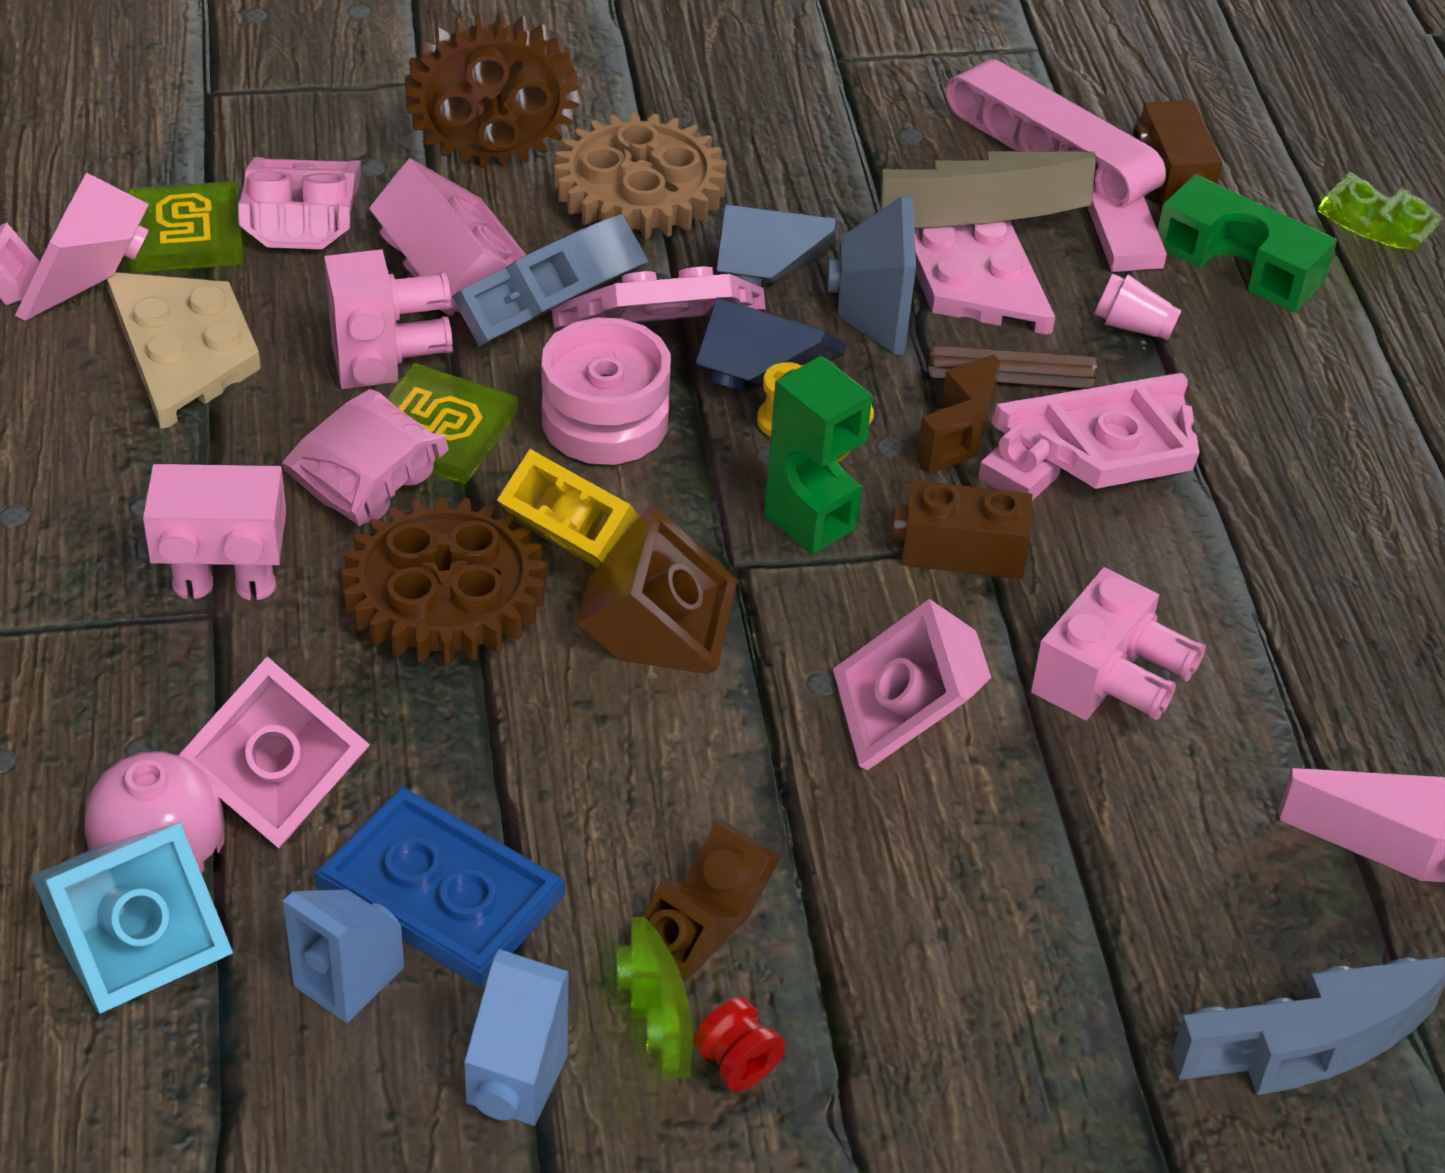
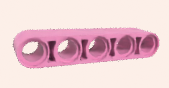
M986 60L952 77L947 82L946 98L952 111L962 120L1017 152H1095L1093 191L1102 197L1107 195L1119 203L1118 208L1126 207L1158 189L1164 183L1166 178L1163 160L1153 148L998 60Z

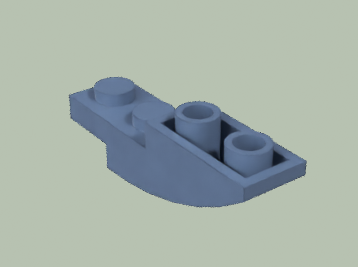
M620 214L540 248L514 261L506 268L459 290L452 298L480 347L546 314L570 299L590 293L647 264L648 260L623 214Z
M1445 957L1426 960L1401 958L1386 965L1354 969L1347 966H1336L1326 969L1321 973L1311 975L1303 1000L1293 1001L1289 998H1278L1258 1006L1227 1010L1221 1007H1208L1194 1014L1183 1015L1171 1053L1178 1078L1183 1080L1248 1071L1256 1095H1262L1312 1084L1358 1067L1392 1048L1413 1032L1434 1011L1445 986Z

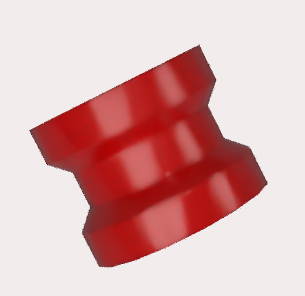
M743 997L728 1000L718 1006L704 1019L693 1037V1046L705 1060L716 1061L719 1064V1077L731 1091H742L750 1088L767 1076L780 1061L785 1052L786 1042L774 1028L761 1026L758 1022L759 1012L747 998Z

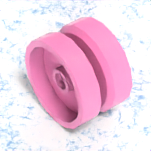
M592 318L578 321L554 333L543 348L541 365L543 390L542 428L550 444L568 457L589 464L617 465L640 459L656 449L668 432L671 353L662 338L644 325L621 318Z

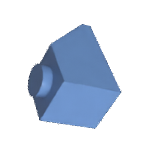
M347 889L293 891L283 900L294 987L348 1023L404 968L401 925L387 908L377 903L370 905Z
M498 949L492 961L465 1059L466 1103L476 1106L481 1112L494 1119H515L535 1126L568 1057V971Z

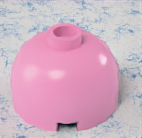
M165 751L140 752L123 758L102 773L86 799L85 838L88 851L166 825L181 822L202 873L205 870L204 861L213 854L216 847L219 853L224 844V812L215 787L203 770L188 759Z

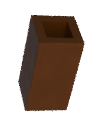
M1194 100L1144 103L1140 124L1134 125L1132 137L1153 148L1163 160L1166 178L1163 185L1155 190L1162 207L1195 174L1218 184L1223 162Z
M911 480L908 505L896 503L892 540L904 541L901 566L1023 579L1031 538L1032 494Z

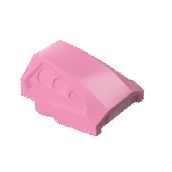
M254 157L246 168L243 191L238 203L239 225L267 248H325L350 229L353 198L360 185L361 161L286 160Z
M369 389L346 402L305 436L285 458L282 465L286 473L323 505L337 510L360 527L362 524L369 523L371 519L378 520L383 517L390 506V497L392 498L396 494L395 491L402 485H416L426 480L434 468V461L436 460L434 453L438 457H442L449 449L444 435L433 434L397 408L381 393Z

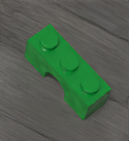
M1196 174L1163 204L1158 226V233L1166 253L1200 269L1211 258L1219 255H1234L1248 260L1254 266L1247 291L1293 313H1296L1326 282L1337 239Z
M822 355L798 369L788 371L775 381L764 513L768 519L811 555L816 554L857 529L862 485L842 469L837 458L867 441L873 396Z

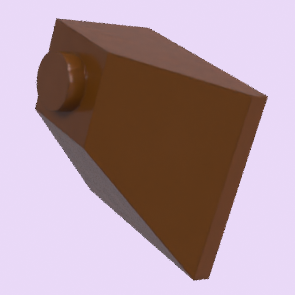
M653 505L642 513L589 577L576 624L620 661L709 674L718 668L738 580L657 506Z

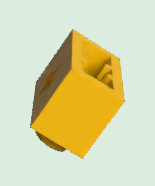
M529 449L497 499V502L509 514L515 516V521L525 528L529 527L532 532L596 568L599 567L640 517L629 503Z

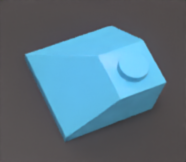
M181 822L99 846L31 875L57 941L98 1013H103L233 953Z

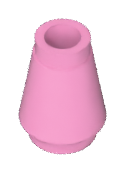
M1112 274L1094 314L1106 319L1105 325L1154 337L1159 336L1168 340L1182 310L1172 306L1170 302L1129 274L1126 279Z

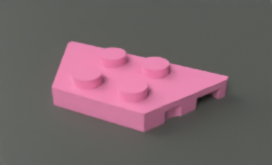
M1010 220L982 224L914 228L915 273L932 313L957 318L971 317L979 322L1001 326L1003 316L1036 322L1034 333L1052 334L1055 315Z
M712 267L683 269L678 272L679 278L657 280L656 272H634L623 275L622 283H615L570 299L553 309V328L563 329L571 323L592 318H621L635 323L711 316L717 297L756 310L765 311L764 288L731 274L713 275Z
M1183 373L1000 403L996 405L991 421L995 428L1005 434L1016 424L1023 427L1021 441L1029 449L1042 438L1048 441L1050 451L1046 459L1095 489L1192 471L1200 453L1197 435L1191 429L1194 422L1192 406L1185 405L1184 394L1188 382Z

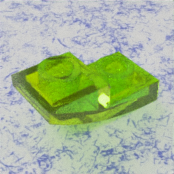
M1349 172L1325 196L1317 209L1336 223L1366 238L1411 250H1417L1444 220V217L1431 209L1425 201L1413 196L1405 189L1401 188L1389 200L1378 192L1373 185L1361 180L1352 172Z
M632 917L631 946H617V990L631 989V1018H646L647 1050H661V1079H690L693 1031L688 998L680 972L666 944L647 918Z

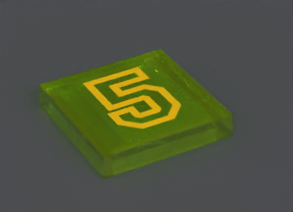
M237 181L127 189L128 194L149 204L139 223L140 226L149 231L135 259L130 258L132 272L244 264L242 232L239 225Z
M416 363L411 366L387 397L397 408L428 431L445 436L449 451L442 457H438L434 453L436 460L434 461L432 473L463 484H467L518 413V396Z

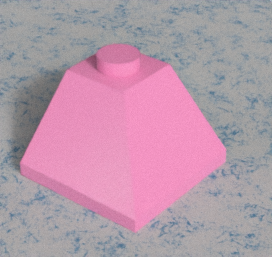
M86 173L45 250L15 316L26 321L113 276L123 255L134 260L149 231L139 225L149 204Z
M931 599L925 601L833 668L858 764L867 771L968 701L991 679L976 630Z
M266 657L178 756L188 759L203 770L215 787L218 796L280 849L370 747V744L270 658Z

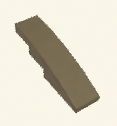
M987 151V160H935V170L882 169L881 210L900 196H913L914 228L993 223L1043 216L1091 206L1096 155L1095 152Z

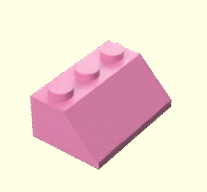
M411 158L406 161L369 207L383 226L379 231L381 236L394 248L403 252L406 256L403 265L413 276H427L446 272L450 287L451 309L440 310L450 316H453L456 311L460 313L452 298L459 290L506 268L514 261L526 256L525 252L480 197Z

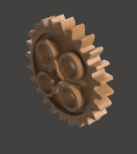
M631 113L629 122H622L617 116L610 115V125L605 126L593 120L591 121V132L577 128L574 130V140L564 139L562 141V151L556 152L554 188L558 189L559 202H567V212L569 214L582 212V224L584 225L597 220L604 221L623 214L631 230L640 229L645 239H649L652 229L657 228L666 236H672V225L677 224L685 230H691L692 218L705 222L708 220V210L719 209L720 198L725 197L727 162L721 160V147H711L712 137L710 135L697 138V127L694 125L683 130L678 129L679 119L677 118L670 120L665 125L659 123L658 114H653L648 122L641 121L637 113Z

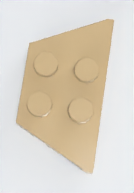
M115 272L113 276L106 279L108 292L160 429L170 427L178 422L176 411L197 397L198 400L206 404L221 395L230 384L241 382L261 369L259 351L229 282Z

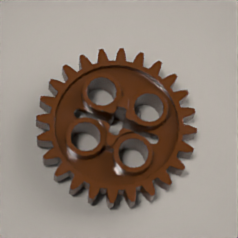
M478 12L475 15V26L467 27L461 19L455 18V33L450 35L438 27L435 29L436 45L425 41L419 44L420 58H410V75L405 76L407 113L412 114L413 129L424 131V143L426 145L439 141L441 156L445 157L456 149L459 151L460 164L464 165L472 155L479 156L481 168H486L491 157H498L501 165L508 167L509 155L516 153L522 161L527 162L529 161L528 148L533 146L540 152H547L546 136L561 140L563 138L561 124H573L572 108L579 107L577 70H574L571 53H563L561 39L555 37L547 40L545 25L541 24L529 32L527 31L525 16L518 18L513 26L506 25L504 12L497 14L494 24H486L485 18L481 12Z
M439 497L435 509L427 510L419 500H414L412 514L405 515L393 507L389 509V524L371 519L369 521L370 536L355 534V550L345 551L344 553L345 569L341 570V579L347 614H354L355 628L358 631L371 630V643L376 646L392 639L394 656H399L409 647L417 648L418 662L423 663L431 651H440L444 663L450 664L453 659L454 650L463 649L472 661L477 660L478 645L484 643L495 652L501 651V634L517 640L522 637L521 622L534 624L536 622V606H544L546 562L542 561L541 544H531V529L529 527L515 530V516L513 514L495 520L494 505L492 504L486 505L477 513L471 511L469 498H464L457 509L448 507L444 497Z

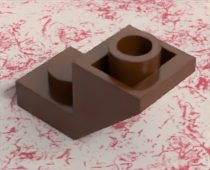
M995 354L946 371L941 409L923 416L921 421L916 460L928 474L978 456L995 400L1001 360Z
M715 822L684 882H660L628 943L683 980L690 979L748 919L781 856L731 824Z

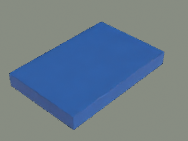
M403 786L315 872L317 889H347L370 905L377 903L384 906L396 917L401 925L403 941L481 988L487 982L492 961L498 949L513 953L565 896L564 879Z

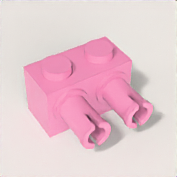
M383 249L324 256L331 343L341 389L398 382L397 364H402V358L439 353L450 354L453 352L451 327L447 316L441 317V319L397 324L400 314L451 309L450 287L446 272L395 279L394 274H388Z
M153 464L143 516L150 563L171 564L172 586L176 595L188 599L187 580H191L194 599L206 596L213 587V578L210 573L209 564H228L235 567V587L239 596L251 600L250 581L255 582L257 600L270 596L276 588L272 565L280 564L286 518L282 466Z
M1103 567L1041 640L1031 692L1085 721L1088 720L1108 694L1148 714L1150 718L1158 720L1161 717V713H1164L1168 707L1176 684L1134 664V661L1140 656L1187 682L1200 665L1206 646L1157 623L1158 617L1155 611L1159 594Z

